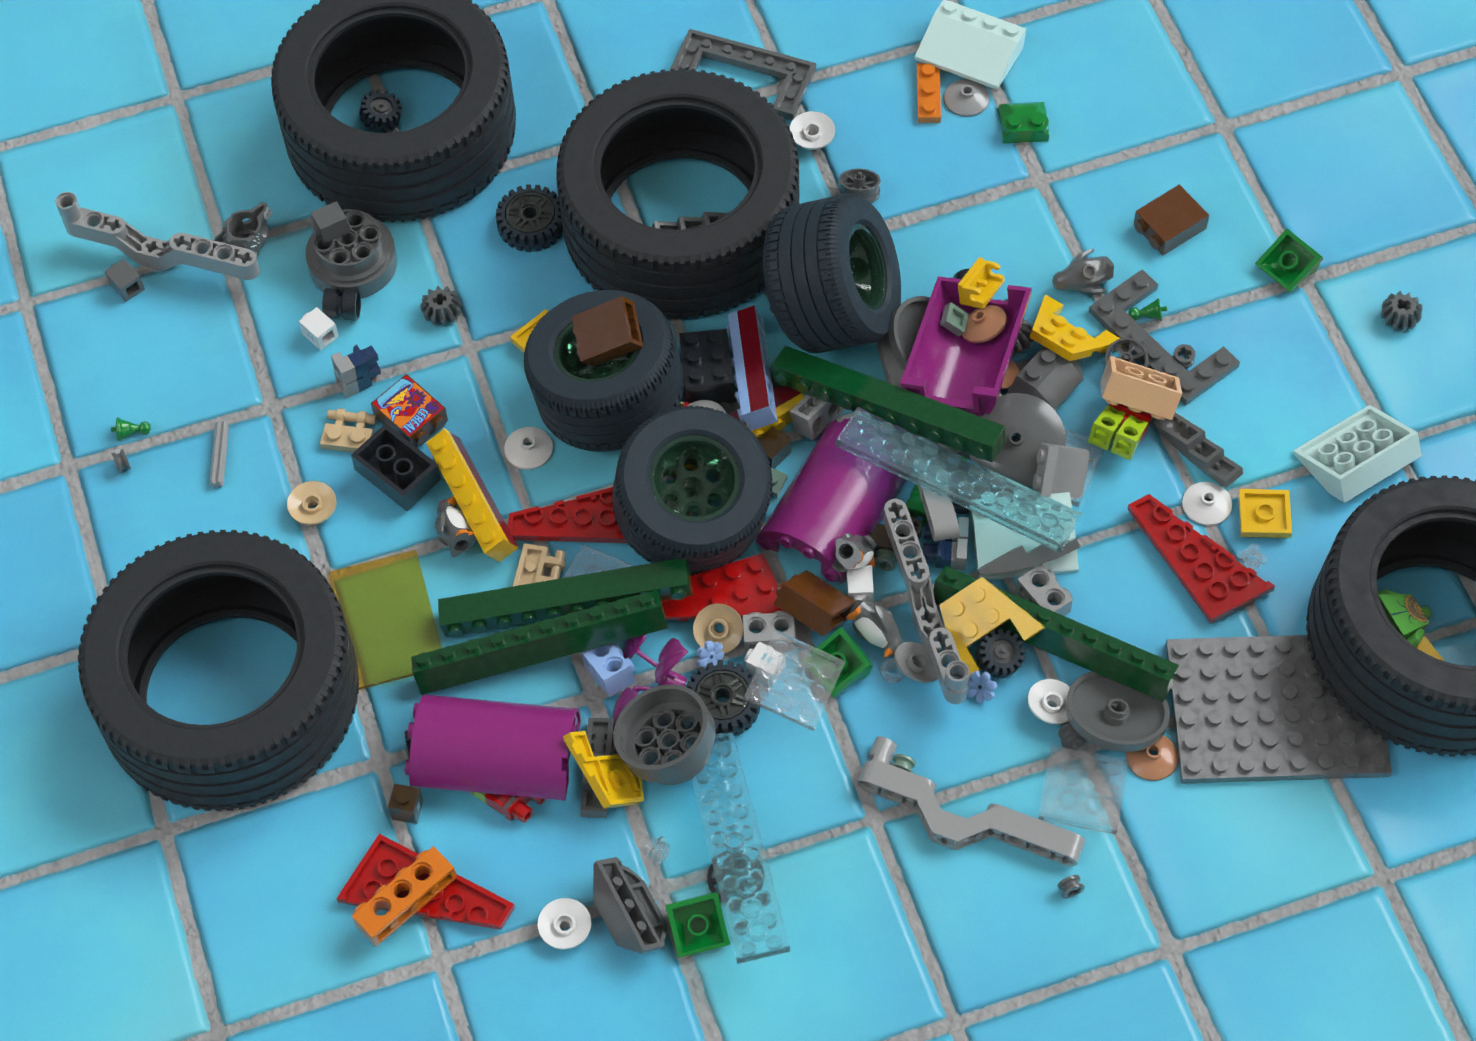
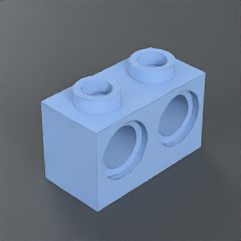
M617 643L581 652L585 667L608 697L636 683L632 673L635 671V667L629 658L625 659L623 657V652Z

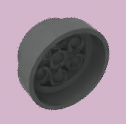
M347 209L342 211L347 218L350 232L326 243L323 242L320 235L315 236L312 233L306 246L305 256L310 276L314 284L322 292H324L325 288H339L341 292H344L345 289H359L362 299L377 293L390 282L397 268V253L392 234L383 223L365 212Z
M669 684L650 688L634 697L618 716L614 727L613 739L617 753L630 772L636 777L648 782L676 785L692 779L704 769L712 753L716 728L710 711L696 692L681 685Z

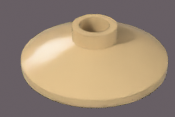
M304 482L295 487L290 493L287 500V509L290 516L298 523L316 525L326 521L334 513L337 504L336 495L332 488L323 482ZM313 505L317 506L315 508L309 509Z
M711 604L706 606L697 614L694 620L693 634L700 647L704 648L706 641L719 642L723 645L721 651L725 654L735 649L743 637V621L738 612L728 605ZM721 623L724 626V630L722 632L716 631L715 624Z

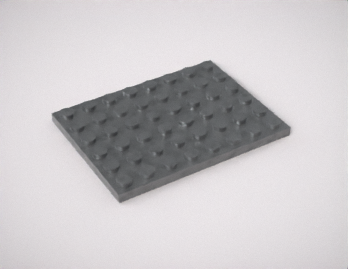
M1307 635L1166 640L1167 660L1179 665L1171 689L1181 784L1390 777L1392 770L1388 744L1383 739L1384 736L1380 734L1375 735L1372 733L1373 730L1370 728L1366 729L1363 727V723L1355 721L1352 714L1348 715L1345 712L1346 709L1343 706H1339L1336 697L1333 698L1330 695V689H1326L1324 686V680L1320 679L1319 671L1314 667L1315 661L1311 659Z

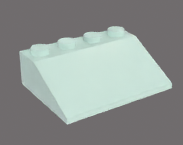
M943 0L933 15L914 60L925 64H932L941 70L998 90L1023 49L1026 28L957 3Z
M1371 405L1293 450L1297 459L1324 489L1344 503L1422 456L1418 432Z
M1070 492L1051 494V497L1033 495L970 501L969 519L977 569L1019 545H1022L1027 553L1045 542H1050L1052 548L1055 549L1072 538H1076ZM1077 549L1042 565L1054 574L1078 572ZM1037 566L1005 573L978 574V578L984 577L986 580L1021 577Z

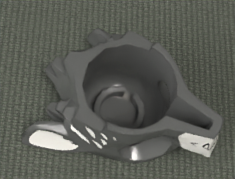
M264 202L251 210L235 212L224 222L223 231L215 237L214 241L250 249L258 257L260 249L268 239L267 221L273 213Z

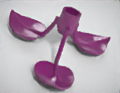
M646 634L625 640L622 648L623 657L631 659L636 653L656 668L655 682L658 686L672 684L685 687L686 677L671 670L689 653L679 640L671 638L665 644L658 658L659 663L642 653L639 648L645 641ZM634 686L632 689L629 687L624 689L613 708L612 718H614V727L621 711L638 695L637 692L646 691L653 687Z

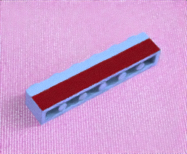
M755 305L728 314L729 324L726 325L727 332L731 338L729 348L734 355L731 358V364L736 372L733 375V380L738 389L735 392L737 402L740 405V409L737 410L738 416L742 423L745 422L750 431L778 422L764 324Z

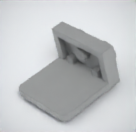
M1041 443L1037 453L1038 465L1033 478V492L1046 497H1051V494L1070 492V497L1072 498L1082 497L1089 451L1082 448Z

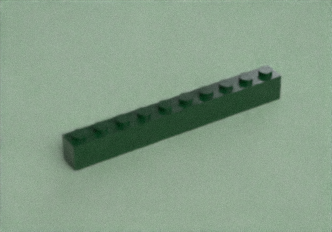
M786 345L771 365L772 379L781 386H787L803 394L817 397L824 402L833 403L846 410L860 413L867 418L876 419L889 426L903 429L910 434L919 435L932 442L940 443L956 451H962L975 456L978 459L992 463L1005 443L1004 425Z
M673 559L438 599L439 626L445 637H460L466 633H484L490 629H508L520 624L529 625L658 590L661 601L670 599L682 600L685 597L693 596L690 568L686 559Z
M945 566L935 580L933 588L935 603L940 606V604L978 579ZM997 588L1034 619L1039 621L1045 629L1026 641L1023 640L1011 619L995 630L1003 629V632L1010 630V635L1013 636L1016 633L1018 640H1022L1027 644L1157 700L1165 701L1173 687L1179 667L1178 664Z
M658 590L645 592L633 597L619 599L611 603L571 612L563 616L545 619L537 623L411 656L412 673L421 695L668 629L666 615Z

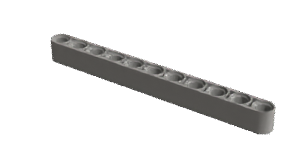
M887 335L882 340L876 342L877 350L887 383L901 388L900 382L905 370L897 361L890 346L889 336ZM901 429L934 542L960 537L958 520L934 442Z

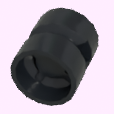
M325 288L322 299V312L330 319H338L342 316L345 320H358L361 312L360 290L345 289L344 292H341L339 288Z

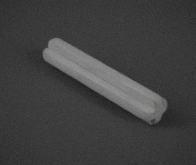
M218 421L215 424L209 479L210 485L214 488L222 487L224 484L229 426L225 421Z

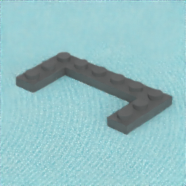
M689 29L671 69L697 70L702 58L706 57L785 79L774 103V109H778L780 116L793 120L815 73L816 63Z
M1142 269L1090 305L1088 312L1110 333L1117 337L1134 338L1140 341L1147 349L1150 361L1148 368L1178 377L1182 390L1180 401L1186 406L1239 367L1240 361L1223 346L1190 371H1187L1126 313V311L1158 289V284ZM1124 344L1123 346L1129 350L1130 344ZM1135 345L1132 354L1136 355L1143 352ZM1145 356L1138 359L1143 365L1145 364Z

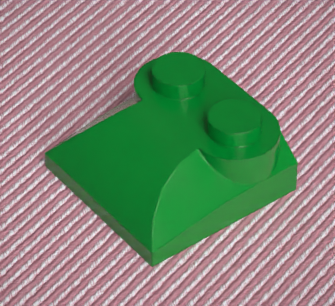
M1044 102L999 104L1003 144L1049 141V120L1046 115Z
M1287 228L1255 262V265L1291 293L1309 275L1314 274L1319 269L1323 257Z
M842 627L803 659L831 698L836 697L857 680L865 679L873 667L866 654Z
M718 892L665 905L678 958L731 945Z

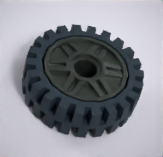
M529 184L523 190L522 186L517 187V192L512 189L508 191L509 196L504 195L502 202L499 201L498 209H496L498 232L500 237L502 236V240L505 243L508 242V246L511 248L516 246V250L522 251L523 247H525L526 252H531V248H535V252L540 251V246L547 249L549 248V242L554 245L557 242V238H561L563 228L559 197H557L554 191L550 192L549 188L544 187L541 190V185H535V188L532 189L531 184Z
M717 661L716 666L711 662L707 664L706 669L703 666L700 667L698 674L693 673L691 681H688L686 687L696 692L704 701L714 719L717 738L723 739V735L732 738L736 732L739 736L743 734L744 729L748 730L751 728L752 722L755 723L760 712L761 694L756 678L752 677L748 669L744 671L742 665L738 664L735 667L734 663L730 661L727 662V665H723V661ZM725 697L728 700L725 702H719L717 699Z

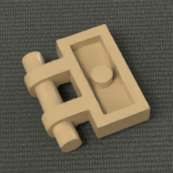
M340 408L328 410L327 419L336 420L335 424L325 423L320 442L321 449L355 452L374 434L373 429L366 428V425H375L377 416L370 415L365 411L354 413ZM346 421L357 423L356 427L344 426Z
M524 543L513 586L559 579L561 571H564L566 561L564 558L566 553L557 550L555 557L548 556V547ZM545 567L552 569L550 577L543 576Z

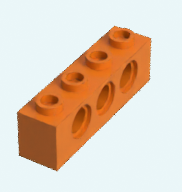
M434 846L428 851H422L416 857L413 864L408 868H402L396 874L393 881L388 885L381 886L375 892L373 898L367 903H361L355 909L352 915L355 926L377 947L457 878L454 866ZM422 874H429L426 880L421 881L417 879ZM402 891L409 892V894L404 898L397 897V895ZM380 909H389L385 915H376Z

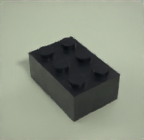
M727 329L679 333L686 402L693 403L700 400H709L716 403L735 402Z
M386 423L351 454L355 470L406 511L441 480L438 464Z

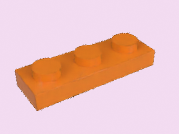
M917 63L918 123H941L940 69L932 64Z

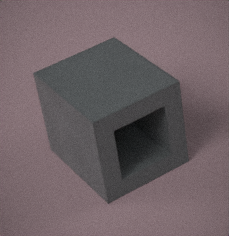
M337 201L311 212L313 222L310 223L312 231L315 236L320 235L324 243L350 232L347 218Z
M125 259L113 264L105 271L109 285L125 302L145 290L140 275Z

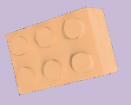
M1113 356L1109 357L1100 381L1102 398L1107 403L1112 405L1123 404L1128 406L1130 410L1138 413L1142 411L1151 413L1152 417L1159 420H1165V418L1173 419L1182 396L1178 377Z

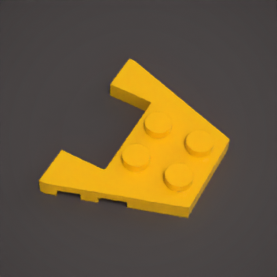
M1045 295L1029 338L1068 361L1089 357L1092 352L1096 351L1101 354L1106 353L1114 341L1121 339L1107 330L1094 338L1088 335L1087 331L1083 328L1071 325L1064 317L1058 315L1061 313L1064 305L1048 295Z
M984 577L979 578L940 604L945 628L952 634L961 661L969 667V677L972 672L981 671V669L969 652L968 647L1011 619L1024 641L1045 629L1039 621L1034 619Z
M585 731L570 732L563 736L566 745L604 809L637 805L644 801L642 779L630 772L619 754L594 757Z

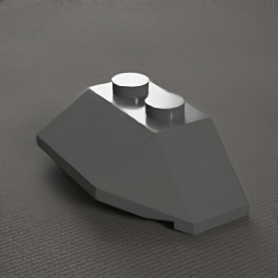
M1043 346L1016 376L1007 394L1023 393L1038 397L1056 411L1083 381L1084 377L1079 359L1068 361Z
M617 857L595 861L593 864V902L616 945L638 953L662 949L665 944L664 940L668 924L645 881L630 868L622 865V861Z

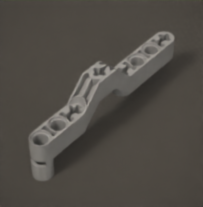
M63 192L56 198V206L69 235L116 247L141 266L165 271L181 263L245 280L255 279L260 274L256 254L250 249L186 233H177L168 241L148 237L118 216L80 207L76 196L71 192Z
M891 499L884 507V525L906 585L914 626L921 644L929 652L944 698L951 704H960L967 696L969 667L961 661L952 634L945 628L935 603L929 569L907 506L900 499ZM899 534H905V535H907V536H906V537H899L898 535H899ZM907 555H912V556H914L915 558L909 559V558H906L905 556H907Z
M878 736L875 738L868 755L870 761L865 762L856 782L857 785L869 793L915 809L932 842L958 850L991 837L1063 865H1077L1085 844V839L1079 834L998 804H989L986 811L969 818H963L944 811L940 808L934 795L937 787L936 784L930 779L890 765L897 745L885 737Z

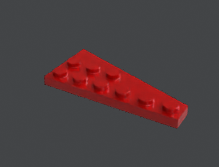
M660 475L654 476V483L659 496ZM613 487L576 496V499L565 502L563 500L556 501L554 505L542 508L536 506L509 513L508 529L514 540L627 543L614 517L612 506Z
M1148 494L1128 504L1127 510L1210 624L1274 591L1275 585L1269 581L1265 582L1256 575L1257 572L1252 568L1243 566L1236 560L1234 555L1205 534L1202 536L1193 529L1194 526L1189 522H1183L1176 517L1171 509L1152 495Z
M763 553L720 566L714 570L710 569L709 571L691 575L693 596L685 597L682 600L670 599L661 601L666 620L679 619V622H688L689 619H695L703 608L711 604L728 605L738 612L741 619H743V615H748L752 612L768 614L783 611L774 605L778 596L776 594L778 584Z
M378 834L336 898L337 902L356 906L363 902L367 903L374 897L375 892L381 886L388 885L393 881L396 874L402 868H408L413 864L419 854ZM422 874L417 879L421 881L426 880L429 874ZM456 874L457 878L414 914L416 916L502 930L514 911L515 905ZM402 891L397 895V897L404 898L409 894V892Z

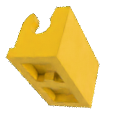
M979 257L958 284L960 304L984 309L1005 282L1003 275L995 274L991 271V269L999 270L1001 266L998 263L986 261Z

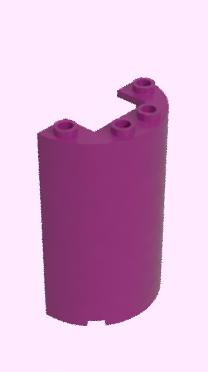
M938 276L900 382L901 388L980 417L984 414L989 415L996 405L1030 301L1032 288L1008 285V301L991 299L987 305L1002 308L1006 313L1007 323L1002 332L993 339L982 343H971L965 340L962 335L958 337L941 326L940 323L944 307L950 302L968 314L977 308L960 304L958 284L961 279Z
M845 418L842 422L837 420L831 421L757 535L755 542L761 548L778 552L779 543L785 548H793L801 552L808 559L820 561L821 574L827 580L843 584L846 580L847 570L845 572H837L832 567V564L837 559L836 539L849 532L852 536L856 534L865 536L869 534V531L874 532L875 524H880L884 518L885 504L891 499H896L913 471L909 457L905 452L900 453L895 448L897 443L871 425Z
M423 695L419 703H414V723L410 722L408 726V738H411L410 759H407L405 763V775H409L410 786L566 800L571 751L566 745L563 736L570 732H579L581 713L578 708L436 695Z

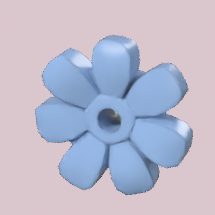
M706 641L704 648L700 647L697 650V656L701 657L697 661V666H703L706 669L707 664L711 662L716 666L717 661L724 658V652L721 651L723 645L719 642Z
M974 671L970 674L968 680V687L970 689L967 690V696L972 698L976 695V701L979 703H983L985 699L990 701L995 696L991 690L996 689L997 684L995 681H991V675L988 672H984L981 675L979 671Z

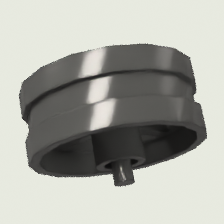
M868 169L847 170L839 177L838 194H856L870 203H874L880 196V177Z
M1125 337L1117 339L1106 351V365L1111 353L1117 348L1121 354L1119 359L1135 363L1134 360L1145 356L1144 367H1149L1150 361L1147 349L1140 341L1134 338ZM1130 344L1128 352H1123L1120 345ZM1135 345L1143 351L1139 354L1131 355Z

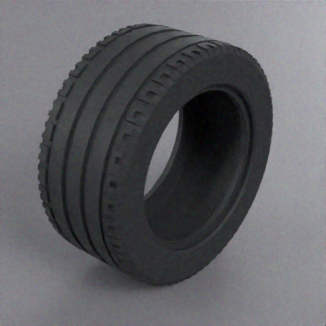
M320 0L319 4L311 6V10H306L304 16H300L297 19V23L292 24V29L288 30L286 37H283L281 40L282 44L278 46V52H276L275 60L273 61L271 72L272 96L290 162L301 182L305 184L308 190H311L314 196H318L320 201H325L326 205L337 201L342 210H359L380 220V222L416 221L418 218L422 220L426 219L425 217L427 216L434 217L437 213L443 214L445 210H452L454 206L462 205L465 200L469 201L471 196L479 194L480 189L486 188V184L492 182L493 176H497L498 170L502 169L503 162H506L513 145L516 129V109L509 61L503 39L491 18L476 3L473 4L472 0ZM413 68L430 71L447 78L461 89L453 103L439 116L421 126L406 131L394 133L362 131L340 122L331 115L336 102L351 86L370 75L386 70Z
M664 69L656 73L651 71L650 74L645 75L643 73L639 77L633 76L630 77V80H622L620 84L612 85L611 89H605L603 94L596 95V99H591L588 102V106H584L582 112L576 115V120H572L570 127L566 130V135L563 136L560 151L558 152L556 182L564 239L572 262H574L576 269L579 270L580 275L585 278V281L588 284L591 283L594 290H617L639 295L653 303L664 314L666 319L668 317H673L676 320L678 318L688 319V317H694L695 319L702 315L708 317L709 314L714 313L716 315L719 314V311H728L730 307H738L739 303L744 304L748 298H754L757 292L761 293L763 288L766 287L763 272V247L768 227L779 211L788 206L799 204V158L793 134L788 124L785 123L784 117L780 116V112L778 109H774V105L771 102L768 103L767 98L761 97L760 93L753 91L750 86L746 87L744 83L736 82L731 77L728 79L722 74L719 76L714 72L706 73L705 70L699 72L696 69H691L690 71L685 69L665 71ZM670 159H696L713 163L736 176L748 190L740 204L721 219L705 226L685 230H666L641 224L622 213L611 201L617 188L630 175L648 165Z
M1442 475L1441 478L1436 476L1426 478L1424 476L1418 480L1412 478L1408 482L1401 481L1398 485L1392 484L1388 489L1383 488L1378 494H1373L1351 513L1339 530L1310 595L1306 616L1308 648L1311 651V659L1315 661L1314 667L1319 671L1320 679L1324 680L1326 689H1330V695L1333 698L1336 697L1337 703L1340 707L1343 706L1346 709L1345 712L1348 715L1352 714L1355 721L1363 723V727L1366 729L1370 728L1375 735L1380 734L1384 736V740L1388 741L1390 739L1394 741L1393 744L1395 745L1401 744L1406 749L1413 748L1416 749V752L1420 753L1426 751L1430 755H1433V753H1438V756L1449 754L1450 757H1455L1457 754L1461 756H1467L1468 754L1476 755V666L1457 665L1436 659L1408 642L1386 616L1377 590L1378 579L1394 571L1410 567L1442 568L1459 573L1476 582V480L1472 481L1467 477L1459 479L1458 476L1448 478L1447 475Z
M209 530V533L201 531L196 535H192V533L186 534L187 537L181 538L179 536L174 541H165L164 545H157L152 551L147 550L144 552L145 555L142 557H136L132 564L128 563L126 569L120 570L117 573L118 576L109 581L110 585L104 587L102 590L103 594L101 596L98 595L97 603L92 605L91 614H88L86 618L87 624H84L83 634L80 637L78 671L81 688L89 711L110 752L123 770L146 791H150L156 797H161L164 801L170 800L172 804H179L185 808L191 806L194 810L204 809L205 811L215 809L216 811H222V809H227V811H233V808L241 810L245 806L255 807L257 803L265 804L267 800L278 799L277 796L281 794L284 796L288 794L289 790L298 788V784L301 782L303 784L307 782V778L313 777L318 768L322 769L325 766L324 763L332 758L331 754L338 750V745L344 740V733L347 734L349 725L352 723V714H355L358 701L359 675L356 654L341 605L332 587L321 571L311 561H308L303 554H299L296 549H290L289 545L281 544L279 540H270L268 536L264 535L261 537L258 533L249 534L248 531L239 533L237 530H231V532H226V530H220V532ZM226 618H251L280 628L297 643L293 666L280 689L266 703L245 716L211 725L187 724L167 718L147 704L148 685L158 660L178 638L200 625Z

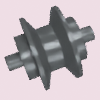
M1070 723L1061 727L1058 732L1059 738L1062 739L1061 745L1065 749L1076 750L1086 743V739Z

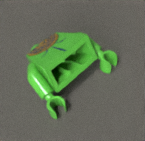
M1387 589L1379 591L1378 596L1381 605L1392 625L1408 642L1418 647L1425 635L1424 629L1428 626L1429 619L1431 618L1430 608L1428 606H1419L1411 594H1399Z

